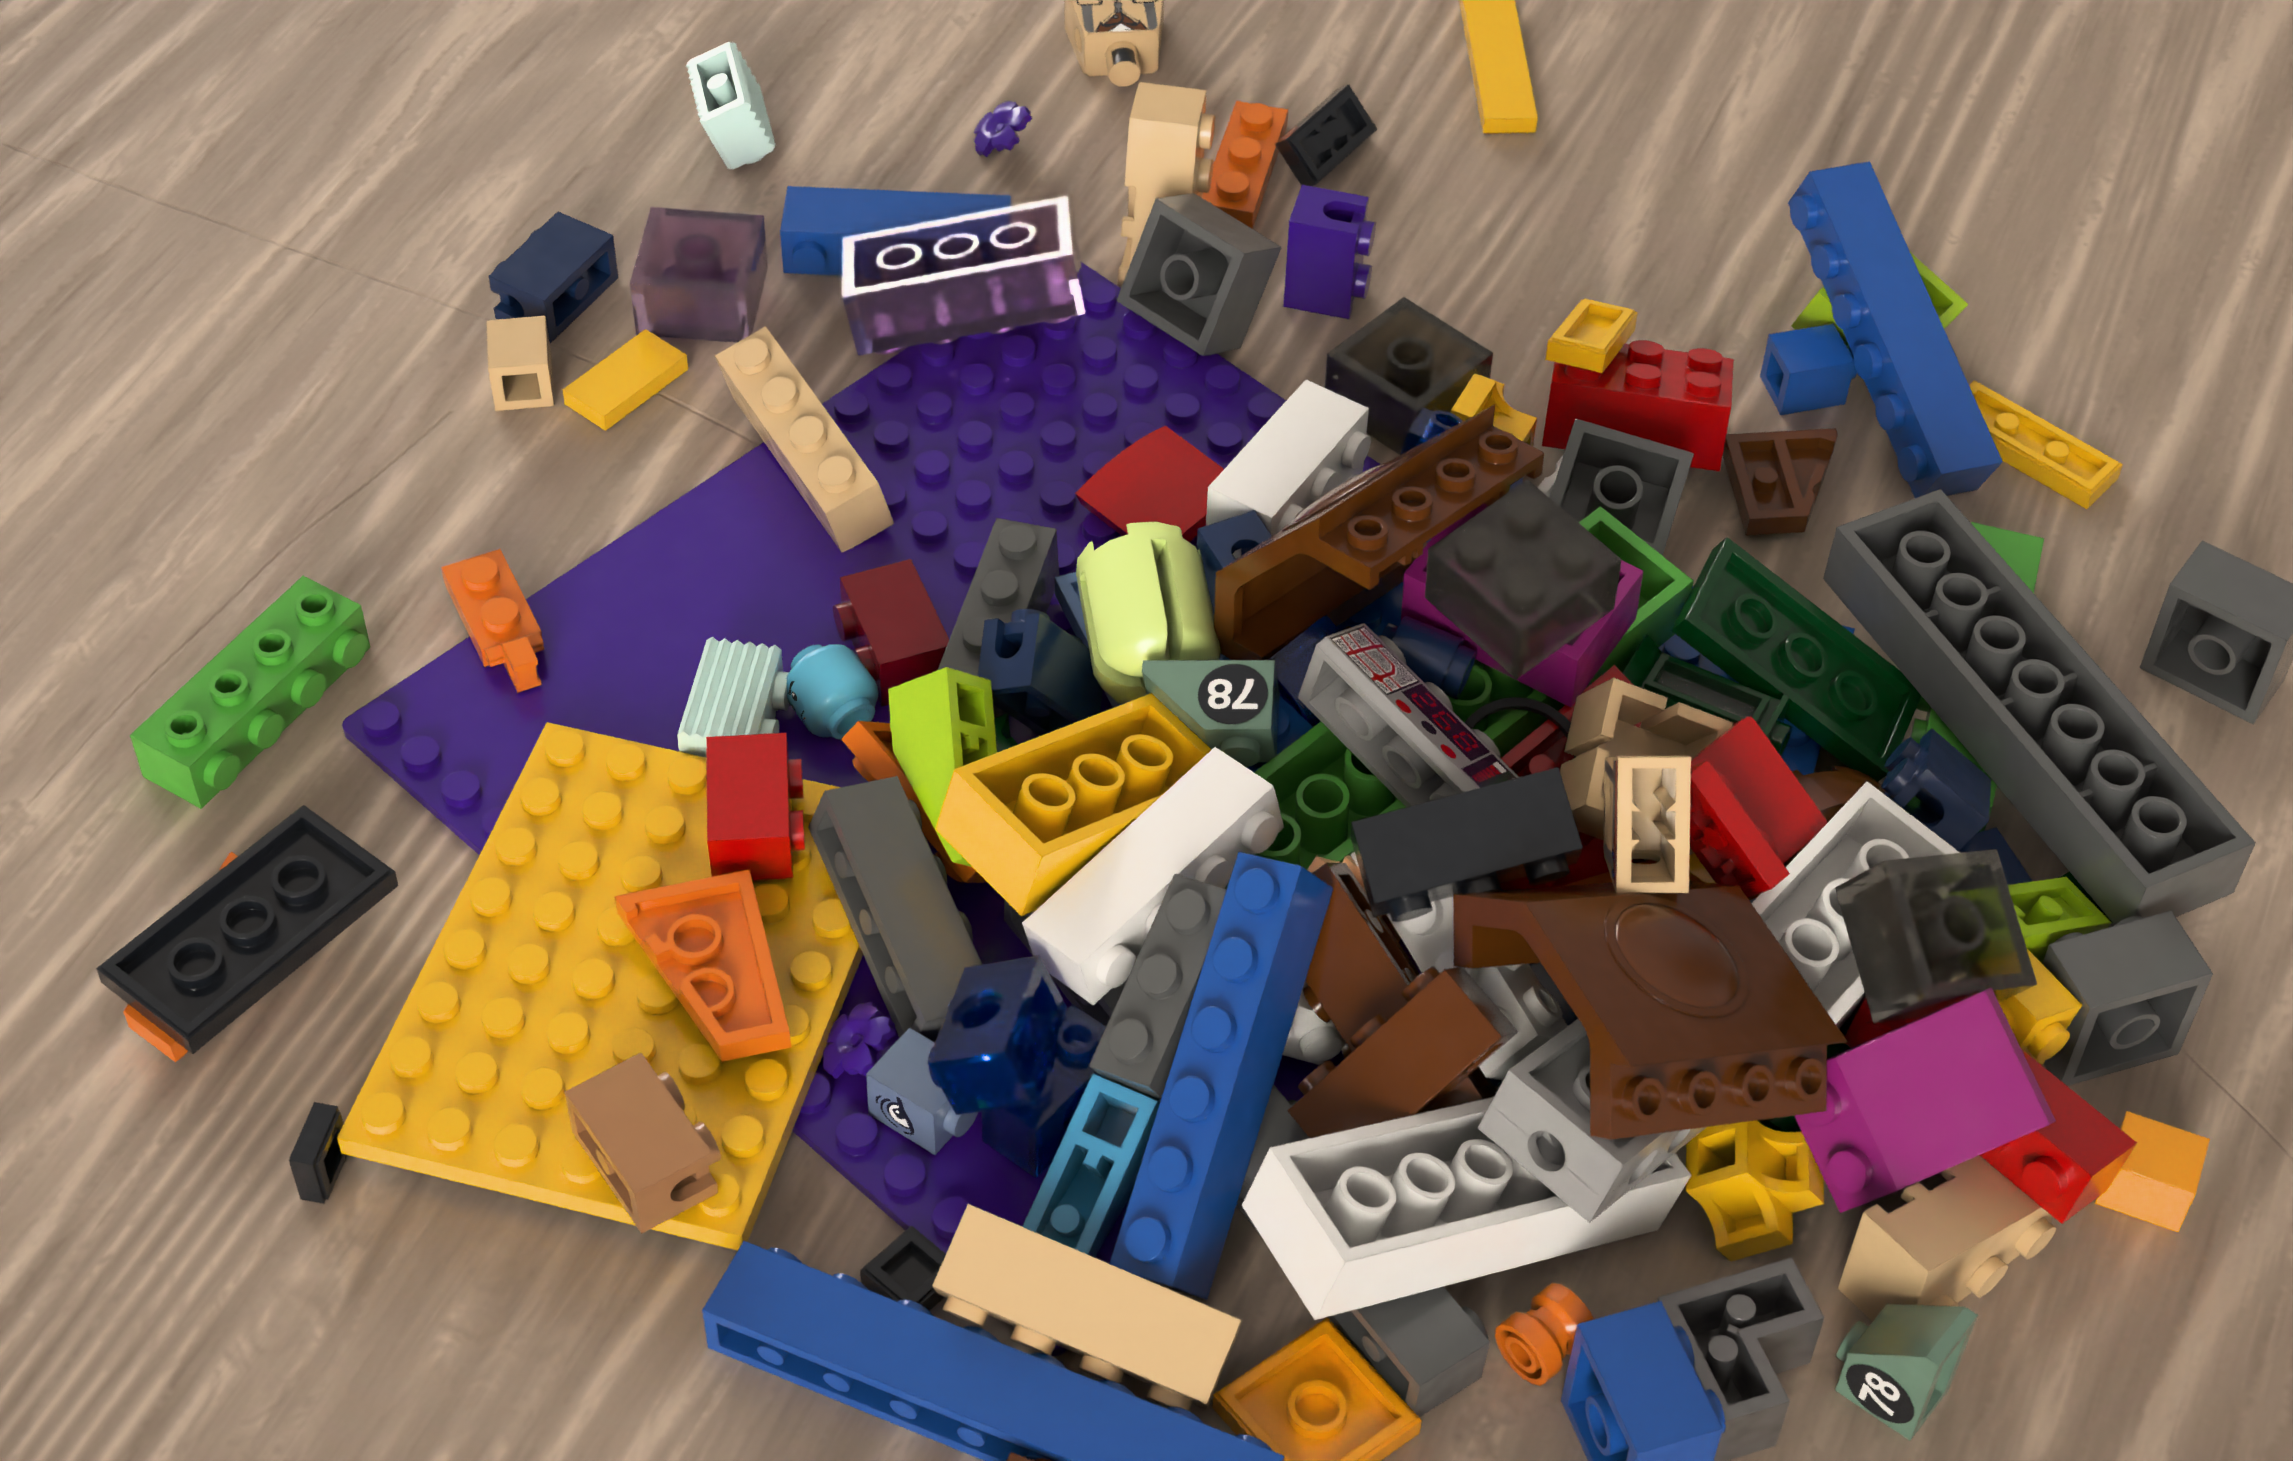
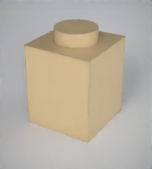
M534 316L486 320L488 371L495 411L554 406L552 356L546 317Z

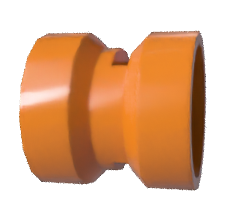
M1551 1283L1532 1298L1529 1311L1526 1313L1515 1312L1496 1327L1494 1335L1497 1346L1510 1367L1524 1380L1541 1386L1561 1371L1563 1358L1571 1355L1577 1324L1594 1320L1584 1302L1572 1290L1561 1284Z

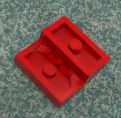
M1165 425L1121 451L1098 470L1075 494L1082 506L1121 536L1128 535L1126 524L1160 522L1180 527L1183 539L1190 543L1197 535L1198 528L1206 526L1208 487L1224 468Z

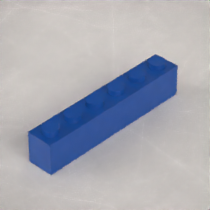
M1870 161L1810 171L1788 202L1791 220L1795 228L1800 230L1811 256L1813 272L1822 281L1832 305L1835 323L1843 330L1853 353L1856 372L1865 381L1876 407L1878 423L1887 432L1898 458V468L1901 476L1908 482L1915 498L1939 489L1946 496L1978 490L2003 461Z
M1238 852L1110 1261L1111 1265L1155 1284L1206 1300L1210 1293L1334 889L1302 866Z

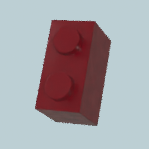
M911 559L840 577L841 603L833 605V615L838 634L842 641L852 640L855 647L853 649L854 653L876 681L879 691L878 700L881 707L889 705V688L938 670L949 642V637Z

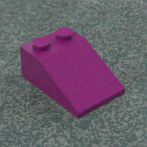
M1992 988L1827 1058L1826 1111L1794 1115L1840 1213L1903 1189L2056 1121Z

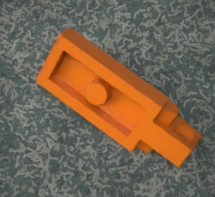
M501 549L441 567L448 593L484 667L488 665L493 667L503 663L517 693L542 685L537 671L538 660L535 655L536 652L545 650L542 632Z

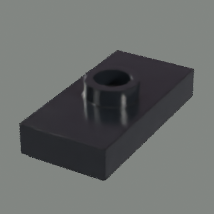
M1348 84L1334 91L1276 142L1275 146L1301 186H1314L1377 130V127Z

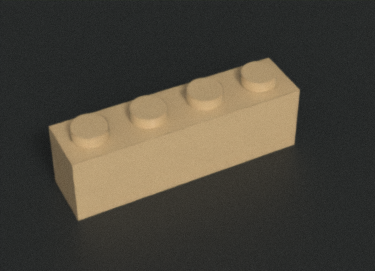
M766 326L715 355L732 397L841 552L854 548L894 524L878 481Z
M970 1204L966 1207L932 1285L937 1294L947 1298L942 1310L979 1327L984 1326L988 1316L1015 1327L1010 1339L1018 1344L1050 1356L1055 1345H1058L1083 1356L1078 1366L1080 1370L1101 1380H1112L1120 1383L1123 1374L1151 1385L1146 1398L1167 1408L1179 1407L1188 1411L1192 1403L1204 1409L1208 1408L1241 1328V1320Z

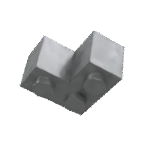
M1790 1257L1659 1296L1657 1302H1662L1673 1326H1681L1690 1339L1694 1352V1370L1704 1390H1713L1723 1408L1726 1429L1721 1434L1714 1461H1729L1776 1446L1790 1403L1776 1374L1810 1363L1825 1318L1793 1258Z

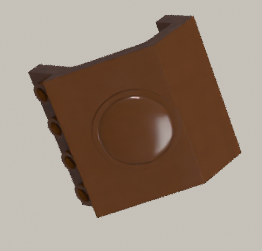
M1494 404L1389 462L1366 470L1332 489L1305 508L1292 522L1283 527L1281 531L1216 572L1214 629L1220 643L1221 654L1231 660H1275V665L1278 667L1404 581L1406 570L1416 558L1423 554V549L1428 544L1426 541L1483 503L1491 508L1498 504L1499 499L1503 501L1509 497L1510 485L1525 475L1533 480L1542 475L1544 452L1517 439L1513 434L1493 426Z
M1689 881V893H1616L1613 883L1610 882L1453 894L1454 966L1475 969L1541 962L1585 1028L1590 1044V1136L1612 1140L1826 1111L1827 1045L1848 1041L1740 886Z

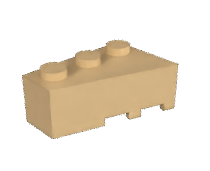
M1139 82L1129 118L1125 172V186H1128V217L1123 216L1121 236L1127 237V244L1121 266L1118 270L1117 286L1123 285L1155 199L1195 193L1202 198V192L1209 193L1213 159L1204 158V148L1211 149L1215 115L1206 114L1207 90Z
M1980 1155L1944 1170L1941 1175L1946 1180L1931 1191H1928L1920 1182L1909 1186L1901 1195V1198L1907 1204L1890 1213H1887L1878 1204L1863 1211L1838 1290L1872 1322L1886 1304L1959 1306L1958 1303L1972 1292L1977 1297H1982L1991 1291L2005 1275L2008 1269L2007 1264L2020 1254L2026 1259L2037 1255L2049 1243L2056 1232V1227L2051 1224L2053 1216Z

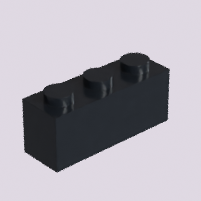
M1559 767L1361 819L1351 824V841L1373 918L1390 913L1393 922L1406 921L1423 916L1433 910L1431 902L1452 897L1453 894L1502 891L1501 883L1527 877L1529 885H1540L1561 879L1570 874L1568 865L1578 862L1583 849Z

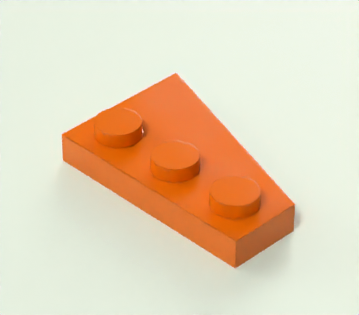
M750 869L614 896L618 915L722 1062L791 1048L789 1027Z

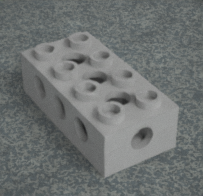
M1579 1019L1575 1020L1508 1070L1478 1126V1129L1503 1149L1507 1155L1516 1160L1589 1223L1706 1128L1612 1140L1590 1136V1044L1585 1028Z

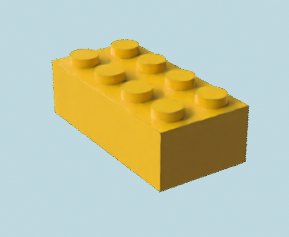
M1150 693L954 769L935 830L1020 916L1037 910L1212 749L1160 700Z

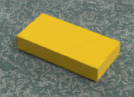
M1581 299L1548 340L1545 360L1603 373L1635 331L1638 312H1635L1633 309L1590 299Z
M645 329L562 389L564 404L606 431L688 370L687 355Z

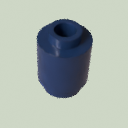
M1407 615L1403 617L1398 626L1388 623L1381 636L1389 638L1398 646L1405 657L1406 665L1424 683H1433L1446 696L1458 700L1473 669L1477 651L1464 646V638Z

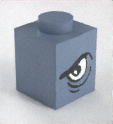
M908 1028L866 1074L869 1115L934 1155L940 1151L953 1135L960 1137L965 1134L979 1112L977 1068L911 1028Z

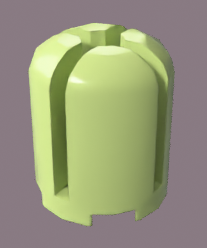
M1160 522L1126 524L1128 535L1109 540L1095 550L1093 541H1091L1077 559L1076 578L1093 674L1100 687L1121 704L1147 695L1142 675L1143 660L1220 659L1221 648L1214 629V614L1201 551L1183 539L1181 528L1178 526Z

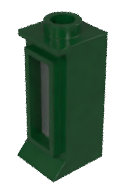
M1646 634L1623 671V674L1633 685L1666 697L1665 709L1680 702L1733 722L1732 726L1743 718L1749 716L1754 718L1782 757L1793 729L1792 726L1784 723L1789 696L1783 695L1781 700L1665 654L1648 634Z

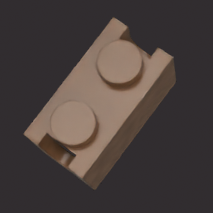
M642 1053L565 1091L572 1133L641 1234L718 1193L717 1183L709 1173V1166L721 1160L720 1151L713 1135L701 1121L692 1125L683 1112L685 1110V1103L673 1078L667 1072L657 1075Z

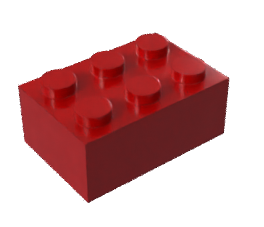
M1636 340L1630 344H1624L1603 373L1554 362L1542 446L1565 450L1576 418L1692 452L1694 455L1690 468L1720 472L1732 405L1734 359L1725 358L1720 353L1711 349L1696 348L1689 352L1664 349L1663 346L1656 342Z

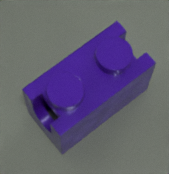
M1307 185L1301 186L1289 220L1283 307L1350 319L1354 297L1365 299L1371 280L1372 265L1363 264L1364 255L1370 256L1376 230V222L1367 221L1369 197Z

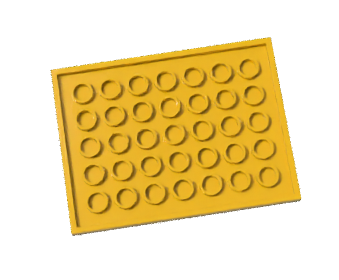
M547 722L337 1136L341 1153L635 1225L572 1133L565 1091L642 1053L657 1075L667 1072L673 1078L685 1103V1110L683 1112L692 1125L701 1121L707 1126L717 1143L721 1155V1160L709 1166V1173L717 1183L718 1193L657 1225L652 1230L739 1250L743 1241L748 1242L823 1056V1051L827 1046V1038L832 1025L839 1016L863 956L857 938L808 828L824 791L841 787L803 779L804 798L791 799V811L803 810L805 827V850L793 851V878L752 880L789 1027L791 1048L722 1062L618 915L614 897L712 877L707 844V758Z

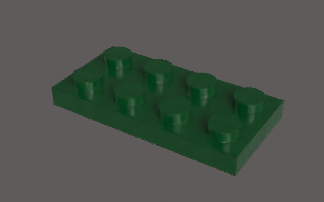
M1728 537L1723 539L1712 549L1671 631L1738 683L1781 700L1783 695L1789 696L1785 715L1786 720L1849 768L1858 770L1876 781H1880L1889 772L1884 765L1890 755L1902 743L1922 696L1898 668Z

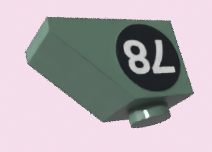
M1143 660L1142 675L1147 695L1152 693L1211 749L1214 747L1218 748L1245 767L1253 766L1258 762H1269L1277 755L1280 692L1275 660Z
M1886 1304L1870 1326L1859 1320L1841 1343L1836 1357L1843 1361L1844 1365L1835 1391L1911 1441L1948 1393L1978 1315L1970 1309L1961 1306Z

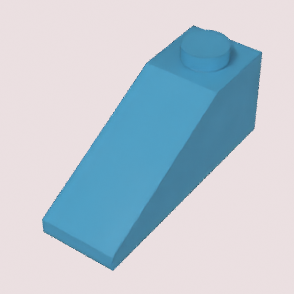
M1093 1073L1023 1227L1095 1258L1132 1194L1158 1111L1159 1102Z

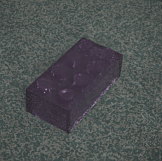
M1068 196L844 237L842 298L858 356L870 353L891 354L903 347L930 342L946 344L963 336L984 332L1000 334L1008 332L1017 326L1044 321L1047 323H1060L1070 319L1072 316L1086 314L1081 258Z

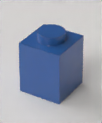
M1834 324L1768 335L1760 378L1780 415L1845 405L1851 380L1856 377L1857 372L1853 353L1849 345H1845Z

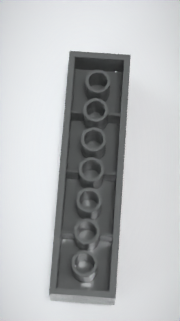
M1941 489L1836 527L1823 577L1824 581L2114 925L2128 917L2141 916L2146 918L2167 911H2172L2175 917H2178L2234 893L2256 842Z

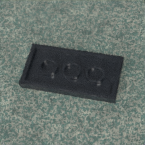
M303 805L98 966L96 969L100 981L186 1050L194 1054L398 887L396 873L385 863Z

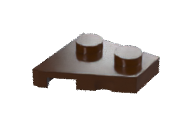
M1836 428L1726 434L1723 459L1746 536L1805 532L1834 452L1838 436Z

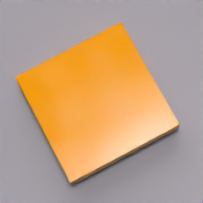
M1327 1317L1213 1394L1212 1408L1236 1435L1245 1434L1262 1440L1273 1452L1284 1455V1461H1382L1420 1434L1422 1423L1417 1414Z

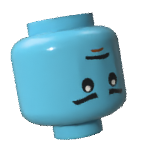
M830 644L823 647L821 645H812L803 649L794 657L791 663V670L786 678L788 703L812 734L818 737L833 736L836 739H841L857 721L870 722L875 714L874 707L879 694L876 681L854 651L841 644Z

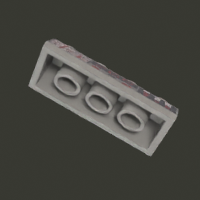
M1363 623L1326 636L1316 645L1298 699L1406 807L1519 778L1500 759V752L1495 743L1478 729L1471 730L1453 712L1452 704L1446 694L1435 684L1430 682L1424 683L1406 665L1403 653L1389 638L1377 636Z

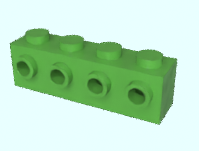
M303 575L130 734L142 776L202 809L220 791L231 786L238 774L264 749L271 747L279 739L281 733L302 712L314 706L321 699L324 691L346 670L356 666L362 660L366 651L371 647L361 605Z

